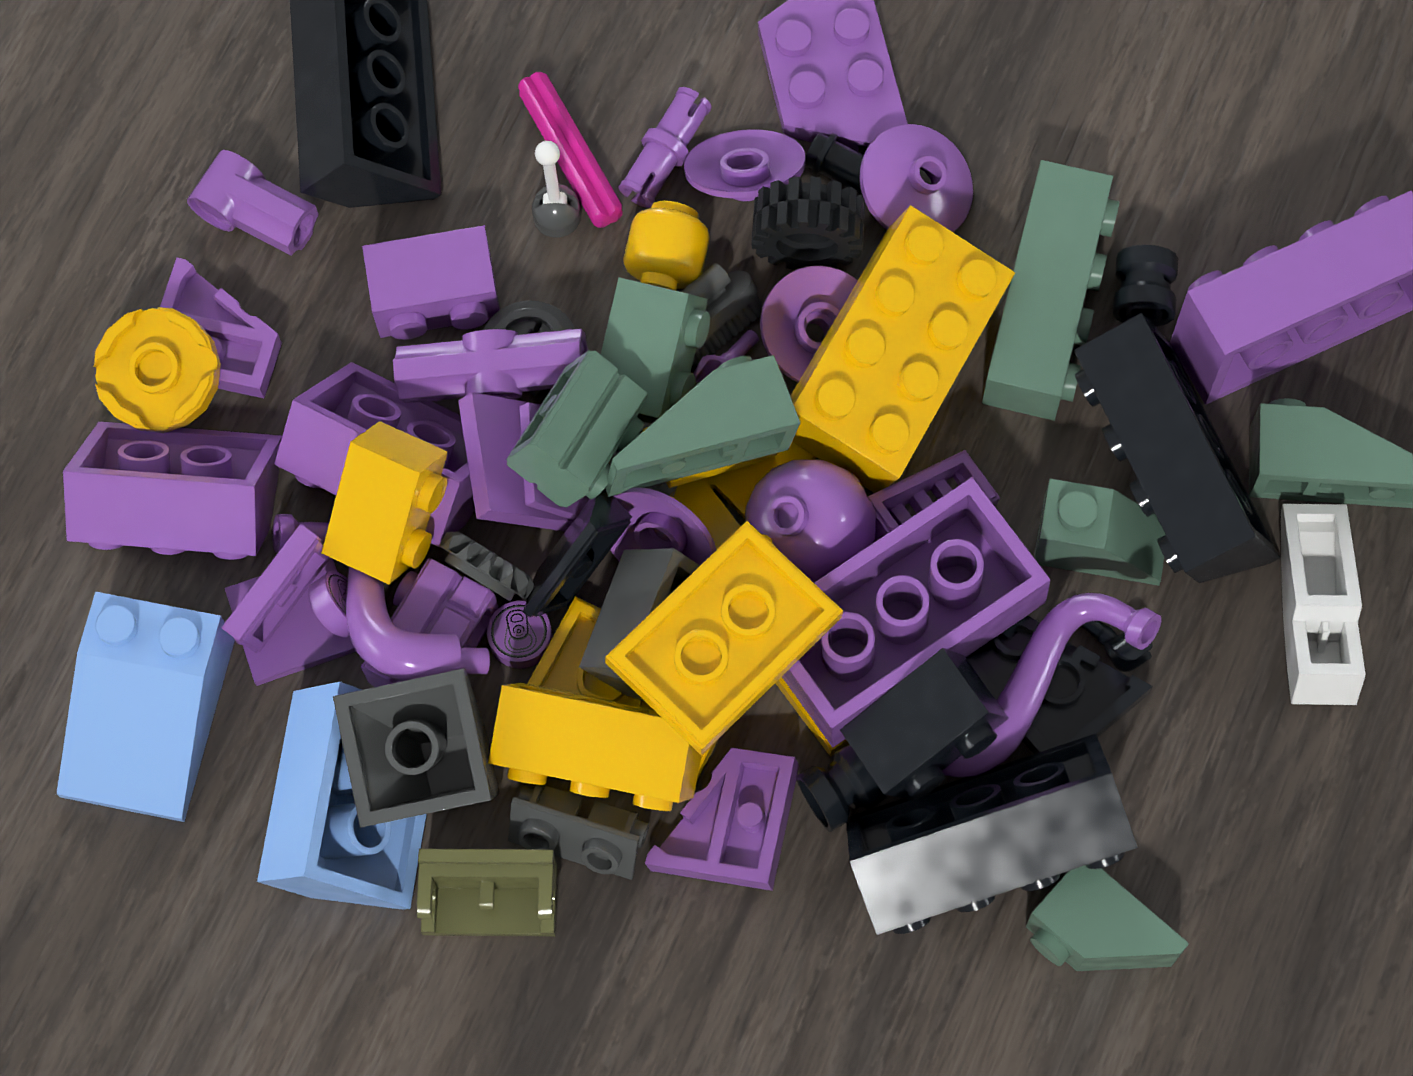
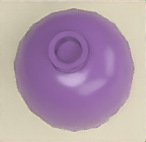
M798 459L772 468L755 485L745 507V522L748 521L761 534L769 536L775 547L814 583L873 544L875 539L876 511L872 500L867 498L864 488L860 485V480L852 472L825 460Z

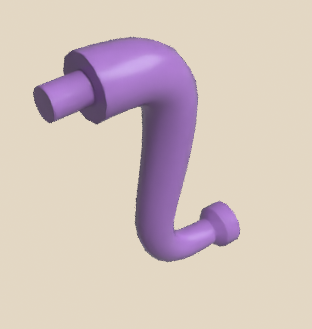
M277 514L273 522V547L275 553L281 550L300 524L325 541L329 523L298 522L291 514ZM349 566L346 595V617L349 635L357 653L373 668L399 681L463 668L466 669L467 674L488 673L490 655L487 648H461L456 634L412 633L394 626L386 607L384 583Z
M1100 593L1074 595L1062 601L1039 623L1006 686L997 699V702L1009 719L994 730L997 734L996 740L984 751L971 758L964 759L963 756H960L942 771L944 775L961 778L978 776L1002 764L1018 748L1041 707L1067 642L1079 627L1091 621L1108 623L1124 631L1127 643L1143 650L1148 647L1158 633L1161 625V616L1148 608L1135 610L1116 598Z

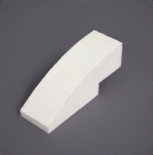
M1282 504V602L1291 704L1357 705L1366 673L1358 627L1362 601L1347 504Z

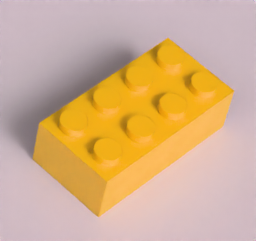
M910 205L886 231L790 396L801 422L792 442L819 459L852 472L860 480V485L873 493L883 490L897 481L918 447L1015 272Z

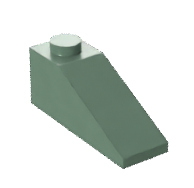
M772 355L752 360L749 356H740L724 362L716 370H713L612 459L607 475L608 485L605 487L608 497L621 494L633 487L644 488L789 450L801 422L775 356Z
M1289 398L1273 400L1269 404L1260 403L1250 425L1249 496L1254 498L1413 508V454L1325 407H1310L1300 400Z

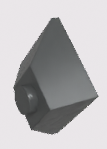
M465 668L333 696L360 828L492 800L500 794L494 765L488 764L490 745L486 727Z

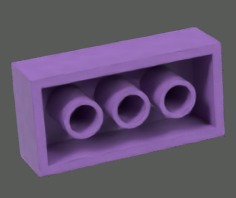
M1412 190L1391 200L1387 196L1374 198L1361 206L1354 216L1335 225L1331 220L1321 222L1308 229L1299 238L1298 242L1280 250L1275 245L1265 247L1251 255L1242 267L1224 275L1219 270L1212 271L1201 276L1189 286L1170 343L1205 405L1413 310Z
M971 477L814 582L843 610V615L782 678L833 748L846 739L840 729L940 649L945 648L967 657L1045 604L1050 578L973 477Z

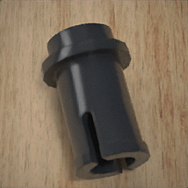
M819 132L805 156V166L812 169L811 176L819 177L822 174L834 181L841 182L846 187H852L862 195L860 188V166L864 155L837 142L839 138L837 134L832 133L828 137Z

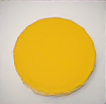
M158 307L159 309L150 308L144 311L139 309L125 314L106 330L95 351L93 366L96 368L95 377L97 384L95 383L99 399L117 419L140 431L166 433L188 426L207 410L218 390L221 363L215 342L200 323L173 308Z

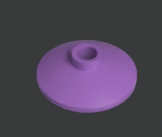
M905 124L895 126L875 138L868 146L862 158L860 166L862 196L873 217L886 230L910 205L952 232L959 228L966 219L973 198L971 173L961 152L941 133L922 125ZM920 169L928 175L931 185L923 181L920 176Z
M738 130L716 135L696 145L685 158L684 171L687 181L703 193L716 197L733 198L738 201H752L755 197H758V190L763 186L770 188V183L777 180L788 185L789 178L800 177L805 169L806 158L803 147L787 135L768 130Z
M810 266L791 272L772 288L762 307L760 331L767 354L775 356L782 373L792 380L799 382L822 343L812 341L806 333L807 324L819 325L825 337L852 289L858 282L857 279L846 272L832 267Z
M633 487L621 494L614 495L617 501L632 516L631 523L611 548V552L619 562L624 550L674 548L698 565H701L716 551L715 543L702 521L676 499L659 491Z

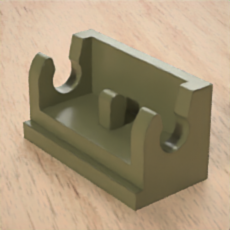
M419 849L417 918H421L422 935L555 937L557 862L553 850Z

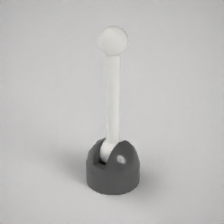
M543 141L537 145L535 157L543 165L546 186L535 195L532 203V215L536 228L542 234L553 238H560L574 232L580 224V202L572 190L565 185L558 184L555 163L560 157L559 147L552 141Z

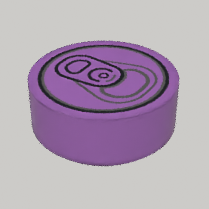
M329 571L310 585L308 593L309 602L316 617L326 629L337 636L349 637L346 617L348 579L339 572Z
M513 601L502 605L493 613L487 626V638L493 655L502 664L517 669L528 668L538 664L553 638L550 621L546 613L529 618L523 611L526 601Z

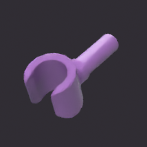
M747 330L726 353H723L721 356L706 355L702 357L693 373L695 375V383L701 382L724 362L744 356L759 341L758 335L752 330Z

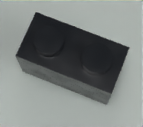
M942 648L840 729V731L884 795L905 799L911 796L912 799H918L933 791L944 781L945 775L942 771L960 756L968 759L988 748L997 738L994 730L1008 720L1009 717L965 656Z

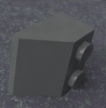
M674 548L624 550L579 667L622 694L644 701L605 663V656L700 565Z

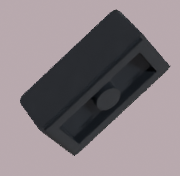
M605 488L597 497L592 500L589 499L538 568L533 579L535 587L528 596L523 610L529 618L568 606L631 523L632 516L614 496L608 497Z

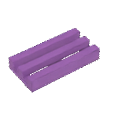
M300 524L221 628L255 653L257 651L260 652L330 560V557L321 554L324 541Z

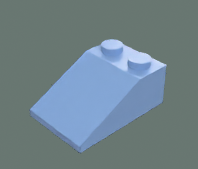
M95 591L77 652L57 787V795L59 797L185 822L235 642L234 638L221 628L225 622L220 615Z

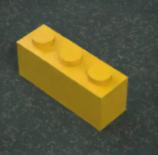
M525 683L501 686L488 764L509 768L508 779L536 785H545L547 776L570 780L569 791L598 798H608L610 789L634 794L632 804L659 811H672L673 802L680 803L694 798L701 755L654 709Z

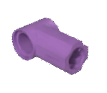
M222 150L218 153L187 198L190 208L214 227L228 232L233 231L237 227L290 256L295 251L302 250L313 234V228L318 217L315 205L267 181L262 172L251 162L228 150Z

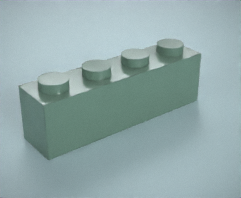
M1045 160L1040 161L1013 270L1015 274L1010 283L989 367L982 404L1055 421L1060 399L1073 402L1077 386L1075 374L1081 369V365L1069 363L1073 344L1084 345L1087 343L1094 310L1082 306L1087 289L1099 291L1107 255L1095 253L1099 235L1112 236L1120 201L1108 199L1113 180L1112 175Z

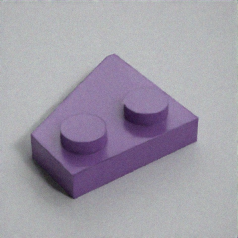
M176 258L160 307L173 308L200 323L213 339L221 363L218 389L264 399L282 345L278 333L257 316H250L241 309L239 302L222 288L218 290L196 272L194 266L186 259Z
M731 748L713 770L708 786L696 792L694 798L690 799L680 812L683 819L660 848L654 845L648 852L645 861L646 866L653 872L773 891L796 784V775L799 769L796 758Z

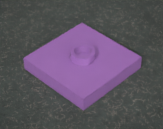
M471 392L460 399L458 403L476 519L566 531L574 520L526 506L524 478L507 466L506 459L521 437L519 406L528 402Z

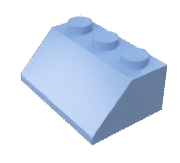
M335 682L293 691L257 882L309 898L402 910L410 909L418 867L419 849H421L427 814L360 828L333 696L362 689L342 682Z

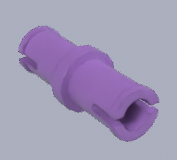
M679 87L674 100L656 128H649L641 140L644 148L626 178L618 186L619 191L625 197H628L632 191L636 192L631 200L633 203L645 208H651V205L655 202V197L674 166L683 165L689 153L686 148L704 117L712 109L710 102L705 97L700 100L698 105L694 103L699 95L698 92L687 87Z

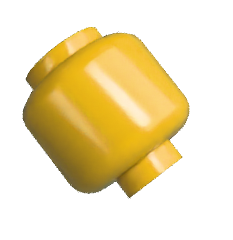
M672 201L654 202L651 208L640 211L632 220L623 258L624 266L627 272L641 283L675 291L676 289H684L703 272L710 240L708 228L699 220L698 212L685 204Z

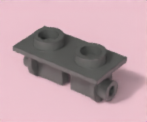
M524 784L519 797H513L509 823V842L522 845L527 850H553L555 856L585 865L594 872L614 874L630 880L633 879L638 848L643 847L649 829V823L638 820L639 813L595 801L588 819L581 818L577 815L582 805V796L549 787L546 784L536 785L535 787Z

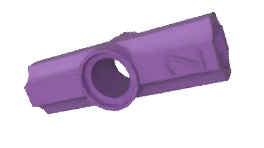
M506 329L479 330L464 334L461 341L396 347V355L393 359L394 381L397 386L399 400L404 403L462 398L471 392L518 399L522 397V392L552 389L565 367L589 349L585 332L582 329L545 331L518 335L516 331Z

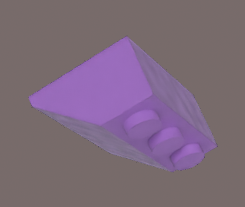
M353 362L293 399L274 465L294 474L296 479L306 486L322 488L337 495L350 441L381 421L448 451L441 475L447 478L446 491L437 509L430 514L426 532L432 535L431 543L439 547L447 532H457L466 525L475 510L461 416L432 401L404 403L399 400L395 383Z
M98 422L63 470L67 541L88 543L91 547L101 550H111L122 546L148 547L152 551L164 555L179 554L184 551L212 552L216 557L228 560L241 559L248 555L256 556L271 527L280 468L274 465L282 435L178 428L161 433L140 431L125 423Z

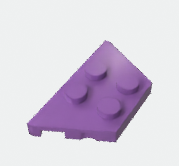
M788 0L758 21V36L784 135L813 142L819 132L828 137L830 134L835 133L839 136L837 142L858 152L859 146L868 147L884 131L895 126L908 124L874 0Z

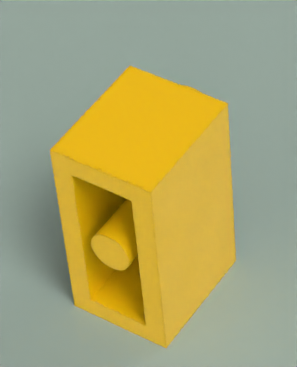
M381 421L350 441L321 554L386 584H391L410 567L414 569L419 567L427 555L432 540L431 533L426 532L430 514L437 509L446 491L447 478L441 475L448 451Z

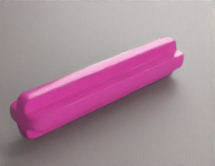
M535 72L530 77L523 78L518 84L519 96L545 141H552L559 147L560 157L557 162L591 222L598 228H604L610 223L617 222L622 217V204L549 77L543 72Z

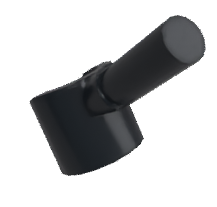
M1091 621L1081 626L1105 646L1109 659L1115 668L1120 671H1132L1152 657L1149 652L1153 647L1152 642L1148 647L1140 650L1126 642L1124 631L1117 635L1110 626H1106L1101 621Z

